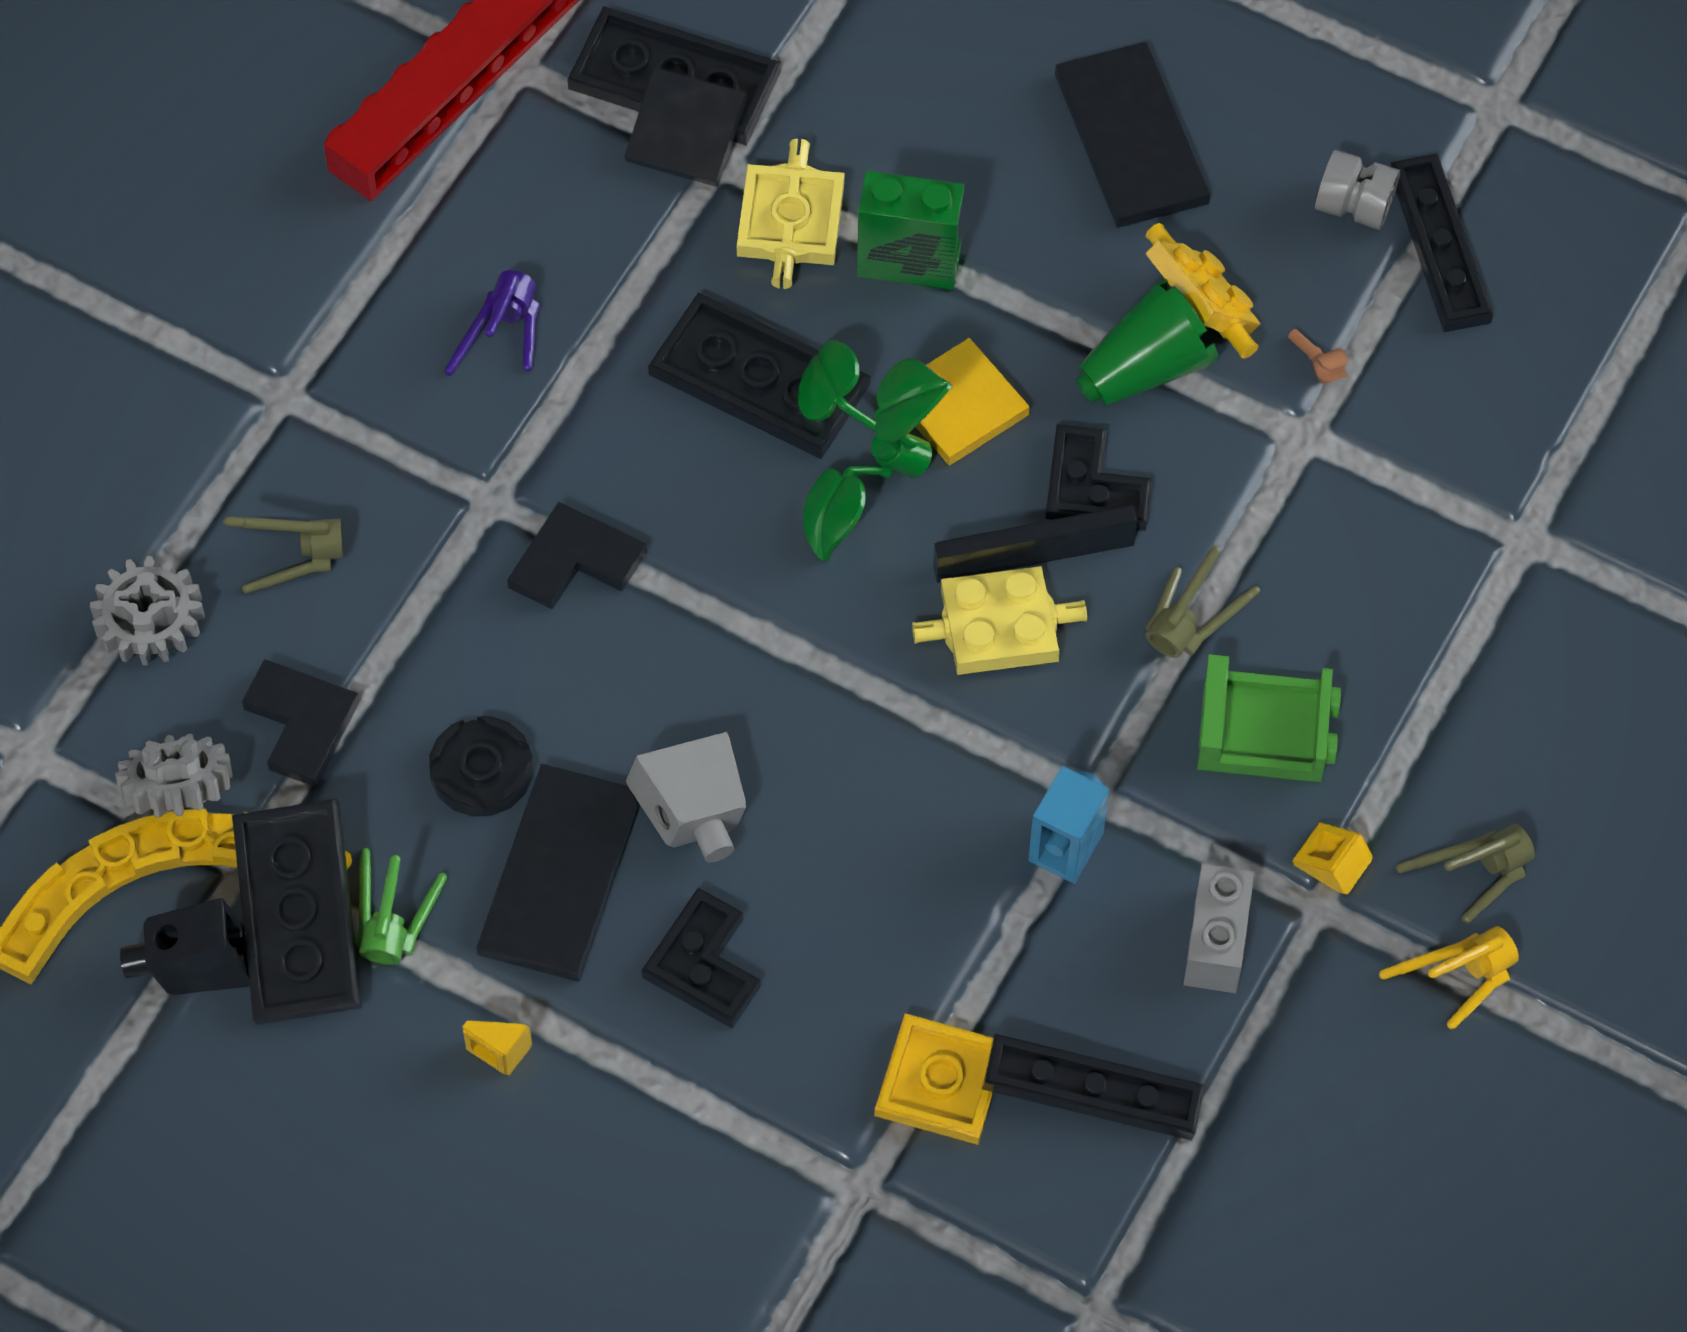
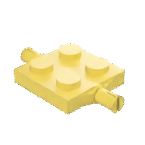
M798 139L790 141L787 164L784 163L776 166L748 164L737 239V257L775 261L771 284L779 289L782 272H784L783 289H788L792 286L794 263L834 265L845 173L820 171L808 166L810 143L804 139H801L799 155Z
M1042 566L941 579V594L944 605L942 619L912 622V632L915 644L945 639L946 645L953 653L957 675L1059 662V647L1056 637L1057 624L1086 622L1087 609L1084 600L1054 604L1053 599L1046 590Z

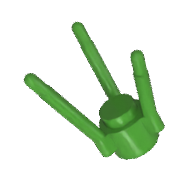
M362 848L359 866V928L355 945L360 947L359 955L368 961L383 965H396L400 963L402 954L413 955L416 938L448 877L445 873L437 875L408 930L403 927L404 919L399 915L391 913L400 866V857L392 855L386 874L380 910L373 913L371 920L370 850Z

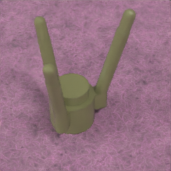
M228 516L223 521L224 525L228 527L300 532L302 556H312V561L244 584L241 589L245 594L313 572L331 571L330 560L343 559L340 519L310 520L308 522Z
M1219 546L1211 547L1177 604L1170 606L1182 574L1180 567L1176 566L1173 568L1155 613L1145 626L1147 641L1160 653L1172 658H1178L1183 651L1189 655H1194L1207 637L1260 593L1258 586H1252L1196 632L1195 624L1197 623V618L1187 608L1220 554Z
M1514 823L1497 832L1492 830L1479 838L1399 863L1396 866V871L1398 873H1405L1445 860L1448 861L1444 863V869L1452 871L1481 859L1482 864L1491 874L1495 875L1500 872L1502 877L1462 915V922L1468 924L1511 884L1525 877L1522 866L1533 861L1535 851L1526 831L1520 825Z

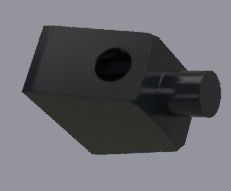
M223 898L150 916L143 923L145 943L125 946L120 949L121 967L127 979L152 975L167 994L178 995L250 986L244 926Z

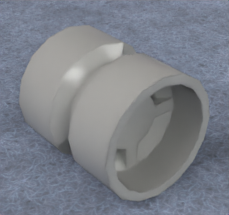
M1335 149L1321 181L1315 210L1339 218L1343 217L1346 213H1350L1353 215L1355 223L1380 231L1385 223L1397 189L1400 170L1374 162L1369 167H1365L1362 164L1361 157Z

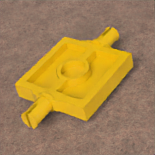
M1161 223L1152 226L1145 235L1153 244L1145 253L1162 276L1168 280L1171 287L1175 286L1181 292L1204 326L1217 330L1223 338H1227L1241 358L1246 359L1253 355L1259 345L1255 343L1250 334L1261 323L1250 311L1253 307L1250 298L1241 289L1234 285L1231 286L1222 275L1225 271L1224 266L1212 253L1207 250L1199 252L1192 250L1183 243H1176Z

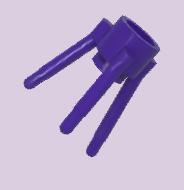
M506 270L499 275L494 290L488 292L482 309L444 370L446 375L450 376L455 372L489 317L490 319L485 329L487 337L494 335L501 320L514 323L519 321L521 317L525 318L523 369L526 372L532 370L536 318L541 305L533 300L536 284L531 277L515 270Z

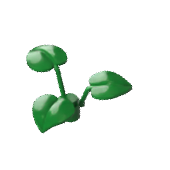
M835 340L825 342L819 348V353L813 356L802 376L798 390V406L803 416L811 421H824L838 406L842 411L876 432L871 444V452L876 458L878 465L849 466L843 474L835 469H828L819 476L807 495L803 509L805 536L816 556L825 562H828L833 550L853 530L863 512L866 501L865 487L861 479L856 476L880 475L889 478L892 472L896 471L907 477L917 478L926 471L932 457L930 443L909 432L933 410L952 388V385L920 361L911 358L903 359L897 362L884 376L876 394L879 407L874 412L876 421L849 404L844 398L855 387L859 378L857 357L846 344Z

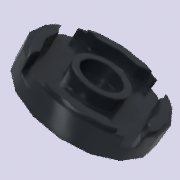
M492 716L477 717V720H470L465 723L464 720L451 724L437 737L429 755L430 780L438 798L452 810L472 817L493 816L512 808L526 794L533 778L532 753L524 734L511 723Z

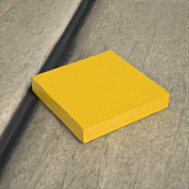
M970 338L926 365L938 376L948 381L952 388L916 428L949 466L1029 416L1030 406Z
M905 1013L875 1106L874 1116L979 1145L994 1092L982 1090L993 1037Z

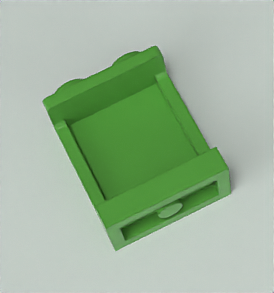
M1209 654L1204 679L1197 770L1321 783L1325 764L1334 765L1337 752L1338 734L1328 733L1329 718H1338L1341 687H1332L1333 669L1322 668L1321 676L1318 680L1228 671L1229 656Z

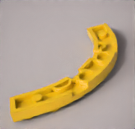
M206 809L184 810L182 816H176L174 811H170L161 817L151 815L121 824L88 840L89 846L71 856L61 865L56 862L26 891L0 927V969L32 985L58 944L86 911L118 888L141 877L185 866L216 865L237 868L232 815L234 814L207 813ZM345 851L348 870L352 863L351 854Z

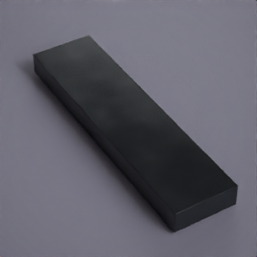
M1438 153L1391 162L1390 167L1400 170L1396 194L1443 331L1449 332L1490 324L1493 318V311Z
M1128 505L938 541L934 543L933 559L936 581L940 583L941 579L993 573L1134 546L1137 528L1134 507Z
M994 1034L982 1090L1192 1141L1196 1134L1205 1085Z

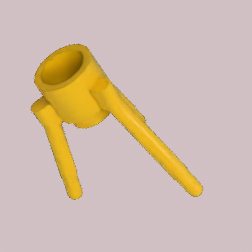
M1494 926L1480 935L1474 933L1455 944L1382 969L1379 972V977L1382 980H1386L1442 960L1445 961L1428 970L1430 978H1436L1463 965L1475 978L1486 977L1487 980L1447 1021V1027L1455 1029L1495 988L1510 980L1506 969L1518 962L1519 954L1510 935L1503 928Z

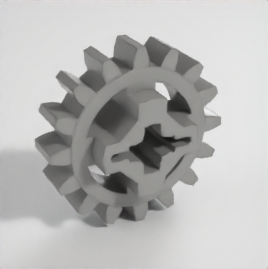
M147 556L144 561V567L138 568L131 559L126 560L127 571L123 574L110 569L108 576L111 584L109 586L97 584L95 591L98 600L90 602L93 619H95L92 621L96 636L102 637L105 650L109 653L118 648L121 660L124 662H128L134 654H139L142 665H148L153 654H158L164 663L169 661L168 650L172 647L183 653L188 650L184 638L185 635L198 637L200 631L197 621L205 617L202 602H200L202 600L198 584H192L190 572L184 569L176 574L173 560L170 559L166 560L161 568L155 567L152 556ZM124 630H130L133 634H130Z
M187 734L177 741L174 740L172 735H168L165 737L164 743L161 744L149 740L145 742L146 746L142 751L130 750L128 752L130 760L119 761V772L115 773L119 796L123 798L124 806L130 807L135 805L136 813L140 815L152 809L154 810L155 817H161L171 810H174L176 816H182L184 808L187 807L196 810L204 809L203 803L206 800L218 801L221 799L219 790L230 789L229 778L233 777L229 754L225 753L224 745L222 743L213 745L212 738L208 736L197 742L194 740L193 734Z

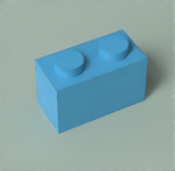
M1062 765L1033 815L1028 861L1075 884L1104 834L1110 788L1104 786L1096 776L1082 770L1075 772Z

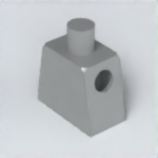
M727 732L636 756L626 783L665 844L677 847L697 841L703 857L708 863L723 860L731 855L735 848L728 832L737 828L746 809V800Z

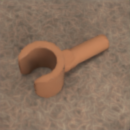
M1293 329L1289 333L1288 338L1308 355V358L1313 362L1315 374L1321 383H1330L1347 376V372L1343 367L1348 364V359L1341 348L1323 353L1319 347H1316L1297 329Z

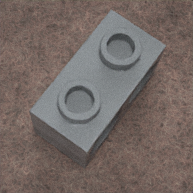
M1202 863L1195 899L1184 986L1236 994L1242 968L1255 871Z

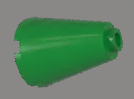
M1163 278L1155 283L1078 365L1081 376L1076 378L1075 381L1082 394L1091 404L1098 400L1103 406L1107 407L1210 367L1219 359L1214 343L1205 348L1200 339L1202 334L1207 331L1204 324L1175 286L1167 290V279Z

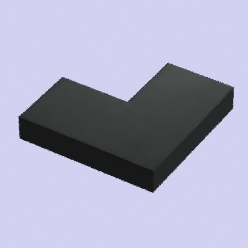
M1057 424L1045 519L1054 520L1130 505L1134 507L1137 518L1136 530L1146 531L1152 478L1101 473L1106 430Z
M558 502L507 579L508 588L550 609L554 608L577 571L623 591L645 557L647 544Z
M266 659L263 660L242 701L244 710L286 725L267 761L269 770L313 787H317L360 702L358 693Z
M698 887L641 970L642 978L733 1029L761 987L760 979L719 957L742 923L743 912Z

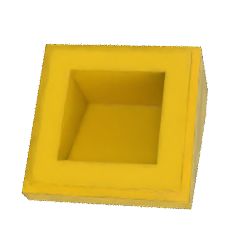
M1319 822L1292 862L1294 866L1328 887L1347 895L1369 866L1373 857L1360 833Z
M467 1020L462 1026L466 1050L504 1075L512 1073L532 1046L530 1027L525 1024Z

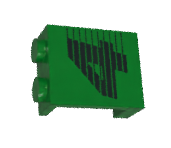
M866 171L858 209L857 277L954 290L961 253L962 239L958 238V222L965 184Z

